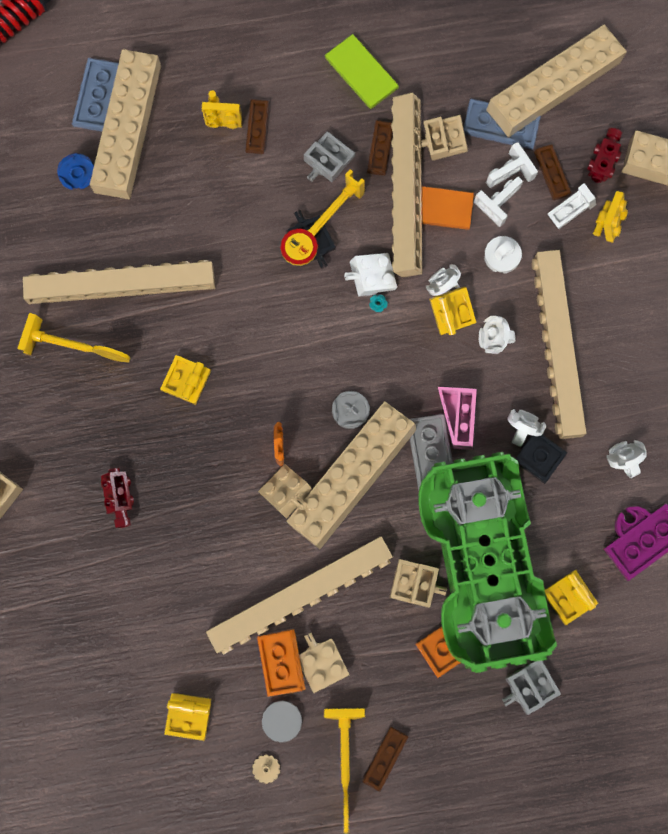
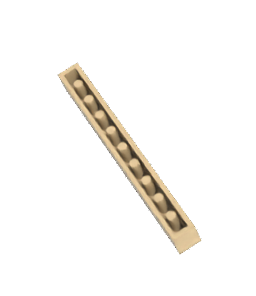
M414 93L393 97V105L391 107L393 122L391 124L393 130L392 216L394 218V226H392L394 261L392 262V268L394 273L401 277L422 274L421 100Z
M560 250L537 252L534 259H532V268L536 271L534 284L539 292L537 295V304L541 306L539 319L544 327L542 340L546 342L547 348L544 352L545 359L549 362L547 375L549 379L551 378L552 383L550 395L554 397L552 411L553 415L557 418L555 431L556 434H559V439L583 437L586 435V427Z
M199 260L197 263L183 261L175 265L162 263L160 266L147 264L139 268L125 266L123 269L105 268L102 271L88 269L85 272L67 271L66 274L50 272L48 275L30 274L29 277H23V296L28 304L215 289L214 267L212 262L208 260Z
M381 536L206 631L216 653L222 652L224 655L234 649L232 645L238 642L242 645L251 640L250 635L256 632L260 635L268 631L267 626L275 623L277 626L286 621L285 616L291 613L293 616L304 611L303 607L310 604L312 607L321 602L320 597L325 594L330 597L339 592L338 587L342 585L348 587L356 582L355 578L362 575L365 578L373 573V568L379 566L381 569L390 564L389 560L393 557Z

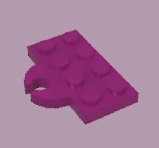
M667 503L651 514L641 507L626 508V511L634 517L631 524L625 521L622 512L617 515L615 531L619 538L606 546L604 550L627 581H630L668 552Z

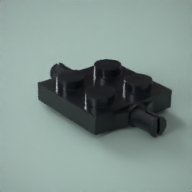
M301 210L296 211L294 215L298 223L294 227L287 229L286 233L294 229H305L308 231L320 218V215L312 219H305ZM325 225L314 236L318 249L313 260L318 261L321 269L328 266L323 256L336 250Z

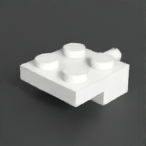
M389 253L355 256L350 261L352 272H346L344 275L346 281H355L358 297L397 289Z

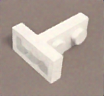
M518 142L513 144L509 151L512 159L506 162L504 167L500 169L495 168L488 174L486 183L489 188L519 171L522 172L528 182L535 179L538 171Z
M519 177L514 180L510 179L504 185V190L502 192L497 191L491 199L481 190L476 195L474 203L500 227L508 217L500 207L520 189L523 181Z
M584 183L578 187V192L550 211L548 216L557 228L560 229L586 209H592L596 206V199Z

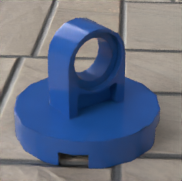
M70 154L58 164V178L63 186L68 189H84L90 185L94 165L83 154Z

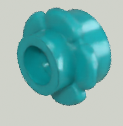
M381 294L378 296L373 295L370 298V308L375 312H382L386 309L388 302L385 300V296Z

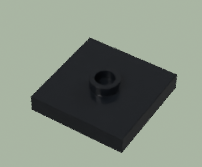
M543 434L541 436L532 435L515 459L518 460L520 467L545 484L568 452Z

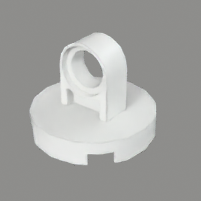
M499 236L487 244L484 260L492 271L509 273L520 263L522 257L521 248L514 239L507 236Z
M449 265L450 268L447 270L444 267L441 268L429 279L430 285H426V289L432 296L447 293L454 287L456 289L461 288L457 283L461 272L456 265Z
M500 316L486 318L484 328L479 330V344L481 348L485 349L486 353L498 354L505 349L507 344L515 342V331H511L506 319Z
M513 409L508 416V422L517 429L512 443L521 447L527 434L541 436L546 429V424L544 422L540 424L538 422L539 418L529 412L519 410L516 413L515 409Z
M634 440V443L627 444V441H623L609 449L610 454L607 455V460L611 467L624 469L627 476L633 478L641 473L638 464L644 461L647 451L645 445L640 441Z

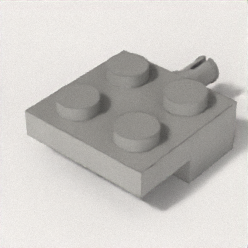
M326 132L304 154V161L313 168L312 172L307 176L308 180L313 182L320 174L333 182L355 157V152L329 132Z
M533 661L505 677L512 694L502 698L505 706L517 701L525 714L529 715L543 707L545 703L561 695L543 661Z

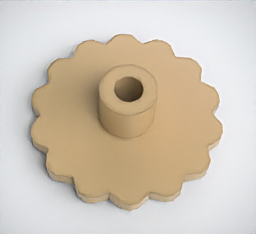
M265 754L264 756H259V759H256L255 764L252 766V773L260 783L264 782L267 784L268 782H273L280 773V764L272 755L268 756Z

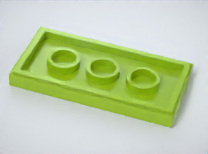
M353 34L325 55V59L370 109L398 89L399 85Z

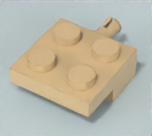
M460 115L443 120L442 117L423 121L426 136L424 140H421V148L428 147L432 161L468 152Z
M284 464L258 492L287 519L297 507L301 510L306 508L307 504L303 500L312 491V488L305 480Z
M398 559L389 598L430 608L433 594L437 593L445 596L446 592L443 591H447V587L436 585L438 568Z
M312 633L304 636L309 648L299 654L301 668L313 693L349 676L332 638L323 643H316Z

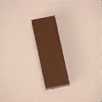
M253 99L250 101L246 153L264 154L269 101Z
M378 120L375 122L367 169L369 174L385 176L393 131L391 122Z
M553 145L535 149L536 159L553 201L570 196L571 190Z
M390 726L362 780L363 783L379 792L381 791L408 739L407 735Z

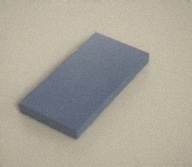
M88 58L72 121L73 127L103 131L119 63Z
M470 99L463 127L464 135L510 145L518 142L521 147L533 150L540 116L508 138L488 113L487 107L489 103Z

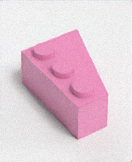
M438 387L453 449L473 450L477 389Z

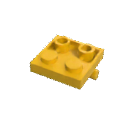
M211 90L208 102H202L205 125L212 128L219 126L230 129L242 128L240 104L220 103L216 92Z
M616 191L613 201L605 202L603 210L599 212L597 217V225L593 235L600 236L603 227L606 241L613 243L615 237L620 235L622 220L625 221L628 214L626 209L627 201L624 199L623 192Z
M465 286L429 299L440 335L446 333L454 335L456 330L476 323Z
M175 355L160 390L196 405L211 373V369L204 367V364L200 362L194 363Z
M576 570L545 589L547 600L564 625L569 624L588 610H593L599 604Z
M171 693V698L167 705L169 710L164 735L204 741L212 699Z

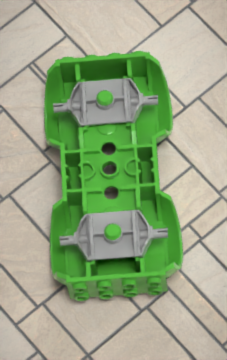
M498 452L488 458L480 455L473 457L469 461L457 459L449 465H446V462L434 464L421 482L418 504L422 524L428 536L433 540L441 542L451 593L442 605L441 623L444 639L451 655L457 661L465 664V668L471 669L475 673L487 671L489 666L500 669L507 667V663L515 665L526 664V659H530V661L546 660L547 655H552L557 643L552 629L543 580L534 577L524 532V529L531 522L524 498L518 460L511 457L510 454L504 455V452ZM482 535H487L490 538V544L486 547L479 543V538ZM486 555L493 556L494 564L492 566H487L484 563ZM492 574L498 577V584L494 587L487 583L488 576Z

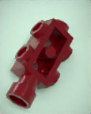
M609 128L606 138L595 146L593 154H596L594 160H590L587 170L590 171L588 176L592 177V181L596 183L606 182L614 174V162H618L621 155L619 151L621 144L617 143L622 136V132L619 129Z
M120 468L109 469L107 474L101 476V486L105 499L104 505L107 514L115 513V528L131 526L127 511L132 510L134 499L129 494L130 478L126 476V471L120 472Z

